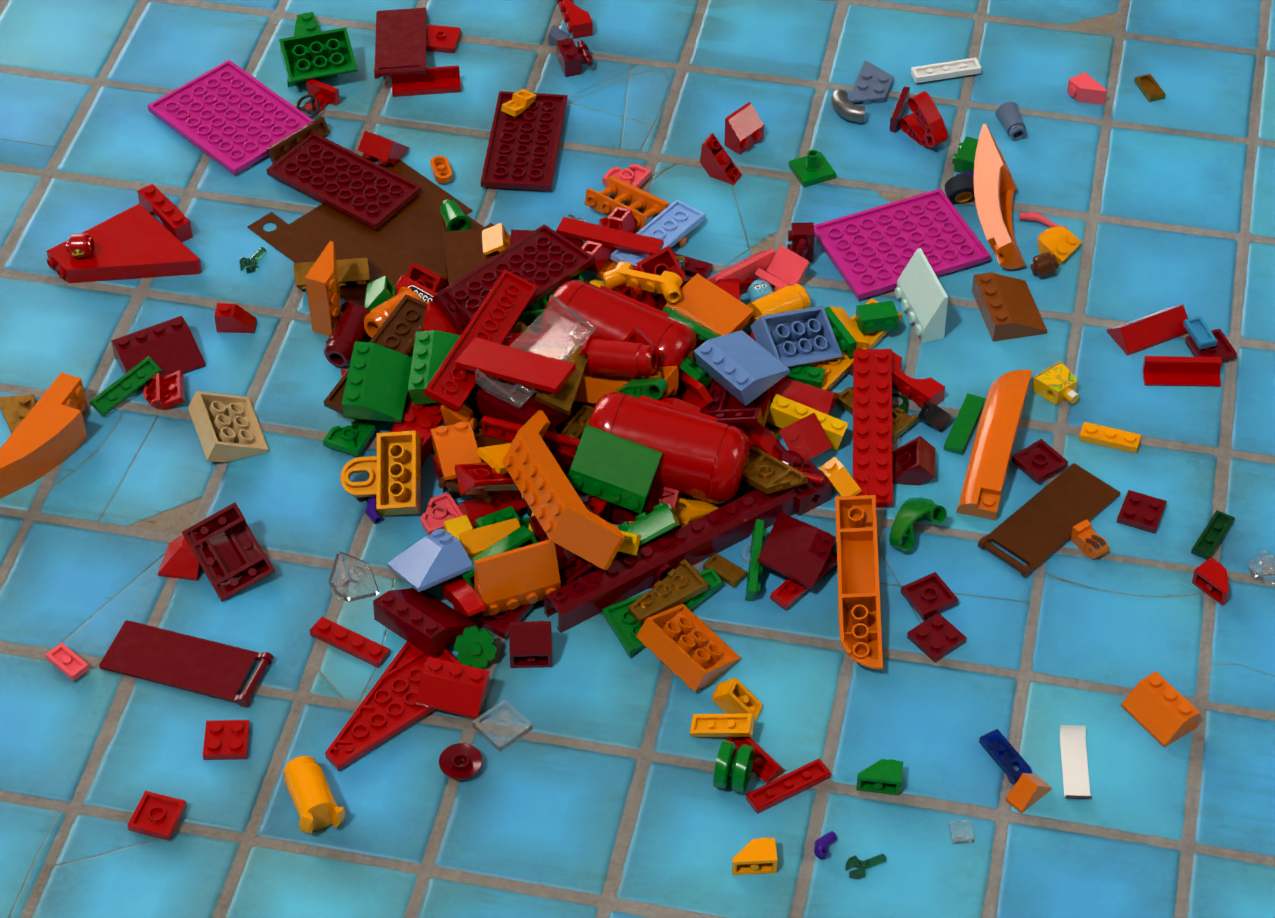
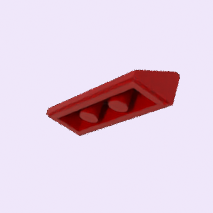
M729 737L727 741L735 742L737 751L742 744L754 746L752 770L767 784L786 771L752 737Z

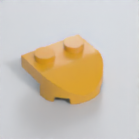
M1060 226L1046 229L1038 236L1036 241L1039 245V253L1049 252L1051 255H1055L1059 265L1082 243L1072 232Z

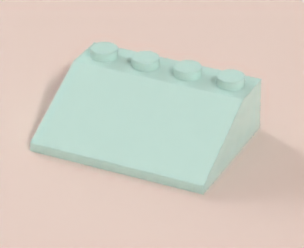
M919 248L898 278L895 296L900 300L903 311H906L910 324H913L915 327L916 335L925 343L944 338L948 296L922 249Z

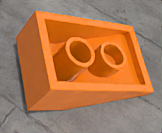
M469 421L430 429L433 449L444 480L457 478L454 469L455 465L482 463L480 457L476 454L478 448Z

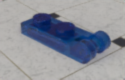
M998 729L980 737L979 743L1007 775L1011 784H1016L1022 773L1032 774L1030 766Z

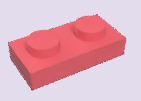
M60 643L45 654L46 659L73 682L90 670L89 665L63 643Z

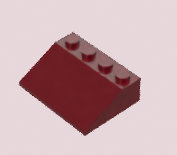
M183 316L111 340L114 357L124 374L148 356L161 369L160 374L163 377L178 370L186 374L206 367L191 330ZM152 379L137 391L144 389L145 386L148 387L152 382Z
M504 381L489 383L476 392L477 411L485 416L524 425L538 410H541L550 421L547 429L549 432L574 414L573 410H571L569 416L535 400L537 392L523 389Z
M414 588L392 590L373 600L374 620L431 657L454 643L458 635H463L465 628L477 626L475 622L424 590L421 592Z

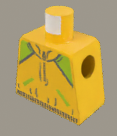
M1061 361L1033 377L1032 391L1053 404H1059L1064 400L1074 404L1079 399V394L1076 393L1078 380Z

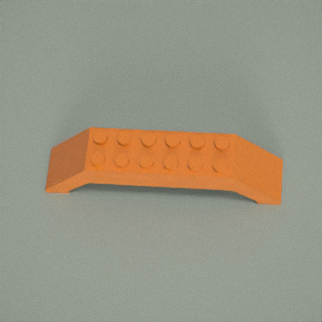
M538 410L518 430L502 463L548 538L597 567L608 570L625 537L617 525H613L587 510L543 441L550 421L543 411Z

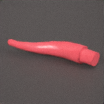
M1019 213V220L1039 222L1048 227L1060 226L1038 213Z

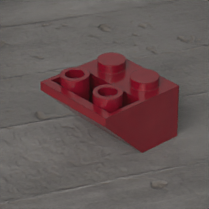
M551 621L509 622L510 668L552 667Z

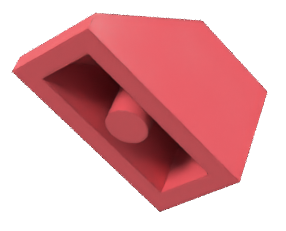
M1083 72L1069 79L1067 93L1078 102L1103 105L1106 101L1107 89Z

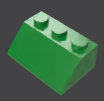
M662 502L653 507V512L647 514L645 511L635 517L636 521L629 524L626 521L617 527L620 531L641 535L639 546L680 526L681 523L670 503L665 505Z

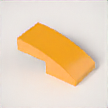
M521 89L513 93L512 100L502 104L501 111L516 117L534 102L537 95Z

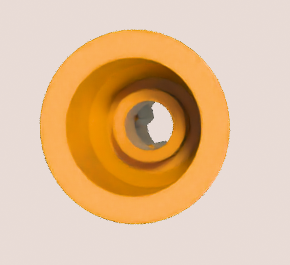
M679 498L675 514L681 523L680 526H684L719 508L716 503L704 500Z

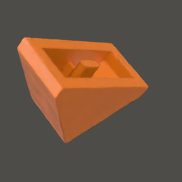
M1022 773L1005 801L1022 814L1047 794L1052 787L1036 774Z

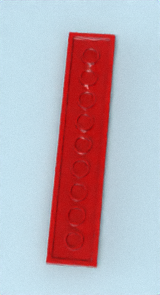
M504 269L426 387L424 395L459 412L483 374L458 368L455 361L474 338L503 344L535 294L538 286Z
M892 349L853 350V479L862 491L856 496L876 495V507H893Z

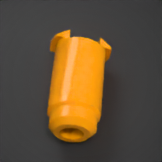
M799 284L788 285L748 303L747 306L755 310L748 323L751 326L760 316L810 308L811 300L808 291Z
M298 756L290 760L285 766L283 774L285 785L300 818V831L312 834V830H320L331 824L336 829L344 820L345 809L338 806L322 768L310 756Z

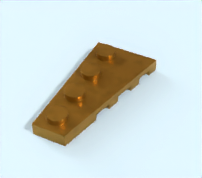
M848 387L839 394L836 403L852 414L853 389ZM898 407L896 409L892 408V441L919 421V416L915 414L908 415L904 413L903 409Z
M684 559L680 562L679 567L667 573L665 579L659 580L654 584V588L651 591L645 592L628 607V612L639 625H642L646 618L678 606L708 590V583Z

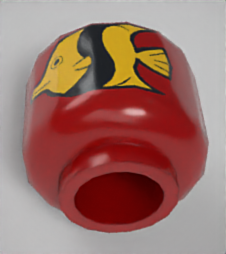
M87 233L72 234L69 241H66V250L74 258L89 257L91 252H94V239Z

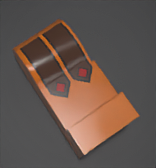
M1086 519L1073 526L1071 541L1091 559H1096L1107 553L1109 547L1106 540L1091 528L1092 524Z

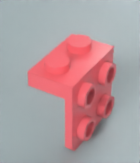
M780 246L767 270L758 268L755 275L761 277V281L773 284L775 286L774 289L778 290L788 285L799 284L809 265V261L788 248Z

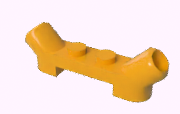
M618 262L613 270L603 274L605 284L611 290L620 286H639L642 290L663 294L668 303H675L681 298L679 288L683 280L673 272L663 271L662 275L659 276L636 271L633 269L632 263Z

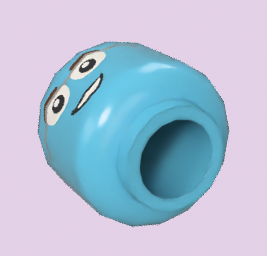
M761 280L753 281L747 290L751 302L773 292L770 284L767 281Z

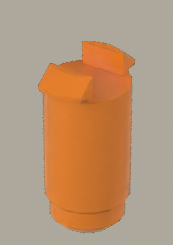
M401 287L397 295L371 309L365 316V331L373 338L406 294L422 301L421 298L411 288Z

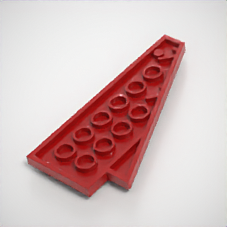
M408 641L325 752L328 761L338 771L436 710L416 705L422 671L429 655L420 651ZM446 648L433 656L434 658L461 664Z

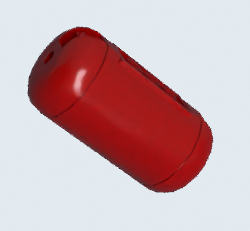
M581 280L565 282L551 296L542 317V333L580 334L582 340L580 343H583L588 336H591L592 339L623 341L635 327H638L664 353L657 362V368L677 366L679 375L683 371L680 366L686 357L696 361L693 352L698 348L696 334L690 326L669 317V313L602 285L599 288Z
M611 392L603 395L597 401L588 423L589 426L662 452L653 484L679 490L681 494L716 504H722L731 500L740 487L742 473L748 462L750 441L742 429L719 422L717 417L643 395L638 398L622 392Z

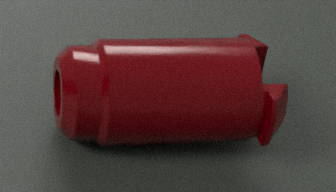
M347 300L342 304V314L326 341L324 355L332 365L337 367L349 366L355 341L365 342L369 336L364 328V318L370 311L363 306L354 305L356 300Z

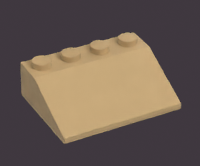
M201 391L195 392L188 410L207 461L226 463L268 452L267 443L249 397Z

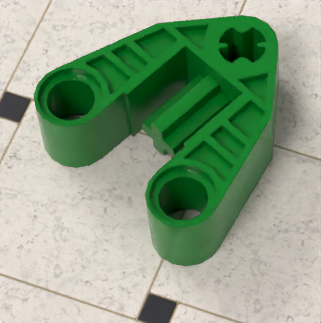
M661 377L631 380L617 388L614 392H622L638 398L643 395L658 400L668 390V384ZM654 386L658 387L660 392L656 391Z

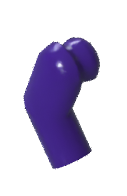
M371 497L367 501L365 513L374 524H379L382 521V517L376 511V497Z
M833 831L815 841L814 854L817 858L825 859L829 854L828 846L837 841V836Z

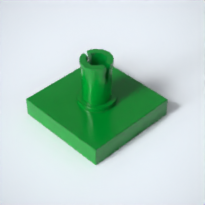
M809 150L808 156L789 161L790 169L803 187L836 178V172L823 154L817 150Z

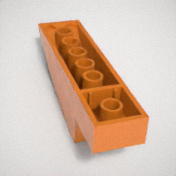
M61 372L0 448V499L30 485L47 474L86 440L87 434L82 412L86 410L87 401L81 378Z

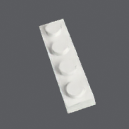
M977 58L911 67V75L915 83L981 73V66Z

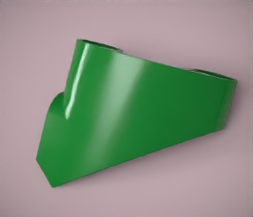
M922 497L909 498L901 506L894 519L889 535L890 545L901 551L911 550L914 546L912 524L915 521L924 519L934 523H942L947 516L946 509L941 505L935 504L930 499Z

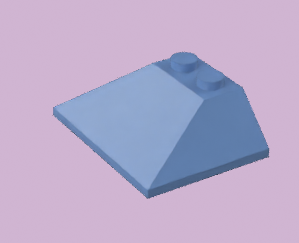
M445 529L434 530L432 534L425 536L387 563L388 568L418 592L474 569L460 540Z

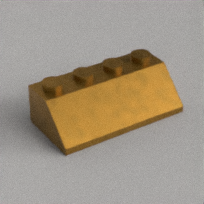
M368 257L336 260L339 286H348V282H355V285L366 284V281L370 280ZM315 262L293 263L295 286H300V289H306L305 276Z

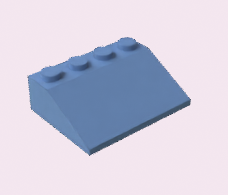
M824 306L760 316L750 326L756 342L787 368L843 357Z
M743 330L709 339L693 351L698 366L706 370L708 375L745 406L790 373L789 368Z

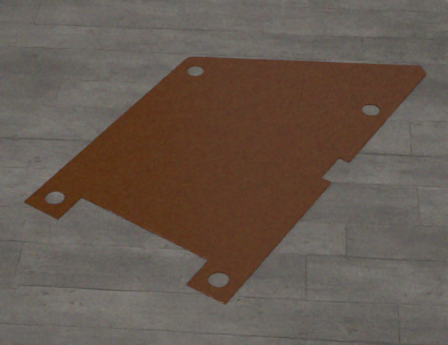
M399 160L395 165L388 163L387 166L384 164L378 165L420 185L422 192L377 230L324 203L290 224L273 212H270L247 228L294 263L316 262L330 241L334 242L336 260L368 257L370 280H367L366 284L355 285V282H348V286H340L341 297L344 300H356L354 305L364 307L367 283L387 276L395 286L402 274L407 275L412 263L423 265L447 278L443 232H447V228L440 211V206L444 200H454L459 205L463 213L471 221L469 230L490 228L494 225L490 223L483 227L467 215L473 211L472 209ZM267 223H274L277 227L273 231H265L263 226Z

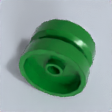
M723 740L716 760L713 786L726 789L731 781L733 791L745 793L753 768L754 746L742 744L737 751L735 742Z

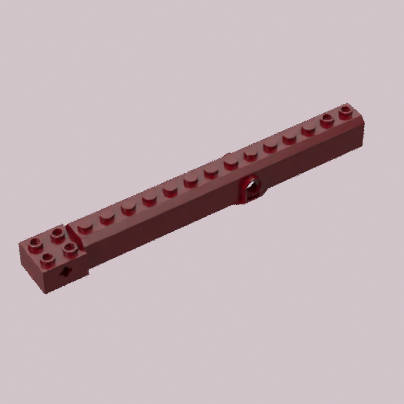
M807 460L795 467L803 469L804 472L824 477L822 485L808 481L806 484L770 494H765L755 489L652 542L639 546L637 556L626 554L612 561L608 570L598 568L544 595V614L549 617L558 612L557 629L562 633L601 613L602 609L625 601L646 589L654 588V584L659 580L665 579L667 573L679 567L682 560L686 559L693 566L711 557L714 553H719L752 536L756 519L764 520V528L766 529L774 525L780 512L788 516L795 513L800 516L830 501L832 483L810 460Z

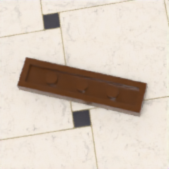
M318 117L266 148L272 164L312 132L322 137L329 134L330 131L324 117Z

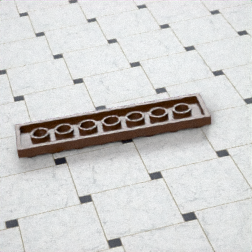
M406 294L370 340V343H376L407 355L414 346L416 332L423 331L427 303ZM349 369L323 401L325 407L340 414H343L342 399Z

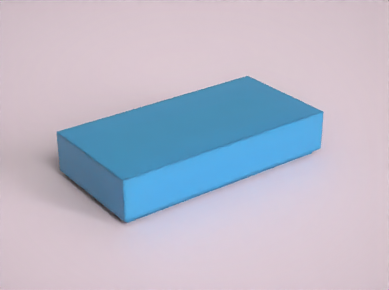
M1201 316L1184 320L1183 326L1199 350L1217 346V339Z

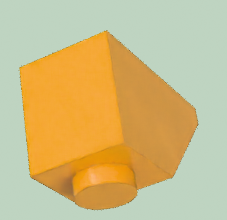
M836 457L819 467L823 475L832 483V489L840 497L856 496L862 492L855 480Z
M736 677L718 683L711 698L723 712L727 714L752 713L755 716V721L763 706Z
M775 838L752 839L732 859V875L777 873Z

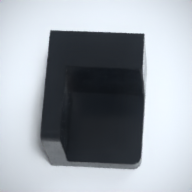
M928 401L918 414L921 421L930 424L941 432L952 417V415Z

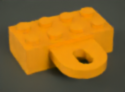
M416 431L377 433V456L358 457L347 462L340 475L343 488L354 497L376 496V509L381 516L421 514V438ZM354 473H369L367 481H350V477Z

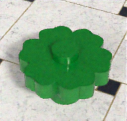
M477 626L465 628L463 635L456 637L454 650L458 652L457 660L463 665H472L475 668L486 667L488 660L495 658L497 645L493 643L494 635L486 628L479 630Z

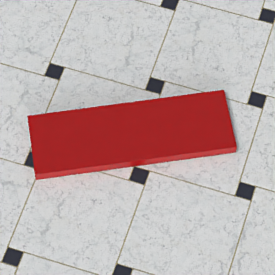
M474 338L455 361L458 368L555 394L559 392L576 370L574 363L479 338Z

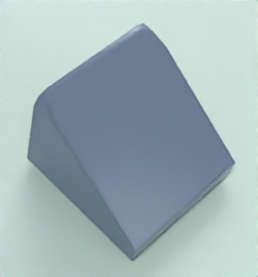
M552 25L548 34V42L550 45H556V41L568 39L569 34Z

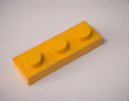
M1083 422L1079 435L1080 441L1137 453L1141 434Z
M752 713L693 714L690 735L692 737H752L755 716Z

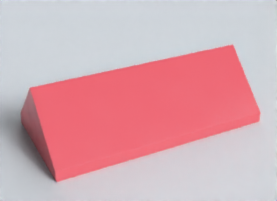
M771 248L755 253L710 276L707 280L717 282L718 279H740L741 281H746L747 278L758 279L760 277L755 275L758 268L767 270L775 256V250Z

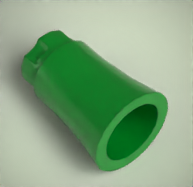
M444 200L440 206V211L445 221L447 232L469 230L471 221L463 213L459 205L454 200Z

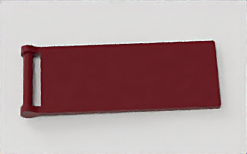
M426 8L377 11L375 79L386 76L414 74L425 76Z
M126 620L104 655L99 667L103 670L231 701L241 707H248L251 702V695L274 657L268 652L259 653ZM259 660L260 663L243 694L237 695L255 661Z

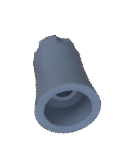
M1006 102L1000 105L995 115L1002 123L1008 136L1013 141H1019L1021 138H1024L1027 132L1018 104Z

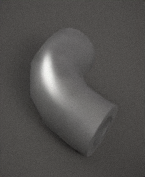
M835 90L831 95V103L835 112L848 121L864 123L865 106L851 103L848 100L846 91Z

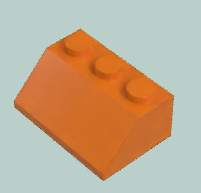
M1157 671L1140 680L1121 704V707L1164 748L1196 729L1200 714Z

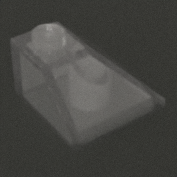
M340 551L336 554L329 578L331 592L335 598L351 602L376 596L380 593L370 563Z

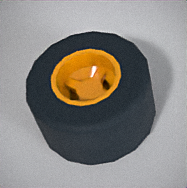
M956 175L946 182L945 192L953 205L970 203L975 200L974 177L972 175Z

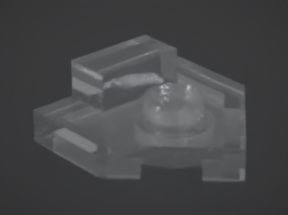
M1261 550L1258 556L1248 563V570L1254 581L1260 580L1263 586L1275 585V557L1269 555L1268 551Z

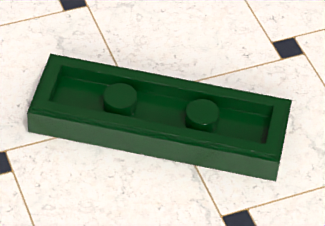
M1216 510L1194 544L1191 553L1206 560L1210 557L1212 558L1232 527L1235 517Z

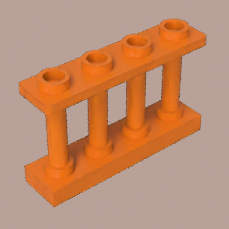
M612 175L607 177L606 188L601 192L591 188L587 189L584 202L586 206L607 216L616 207L632 210L637 226L635 229L638 231L646 225L648 218L656 217L669 206V202Z

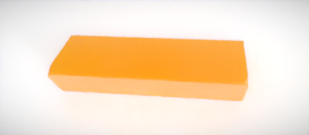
M829 306L856 340V350L870 346L868 340L843 308Z
M514 518L464 531L459 534L460 542L468 556L480 554L518 529L520 524L518 519Z

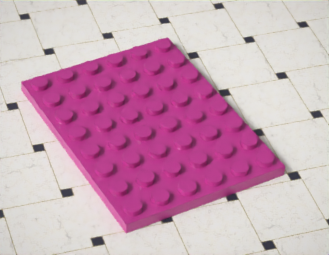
M230 60L225 61L147 105L149 112L233 175L240 173L267 157L269 154L266 148L313 121V119Z
M941 188L814 225L815 238L858 300L897 288L898 278L919 248L922 249L936 276L988 262L991 258L989 252Z

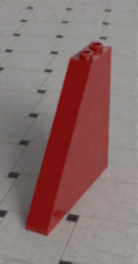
M140 204L82 232L87 233L94 239L95 249L89 257L74 258L71 256L70 252L66 250V241L46 251L48 266L51 269H55L59 277L64 278L68 283L202 273L200 259Z

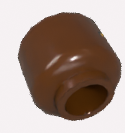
M1049 252L1034 256L1033 264H1030L1033 275L1037 274L1040 279L1055 275L1056 269L1059 268L1055 255H1051Z

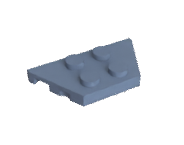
M864 61L848 100L851 103L863 102V105L885 103L893 84L894 76L870 62Z

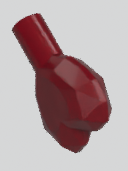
M780 443L774 445L773 448L780 454V461L789 466L803 463V458L799 453L786 450Z

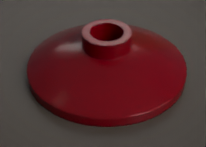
M457 743L447 747L439 757L441 771L452 779L470 778L478 773L482 766L480 751L466 743Z

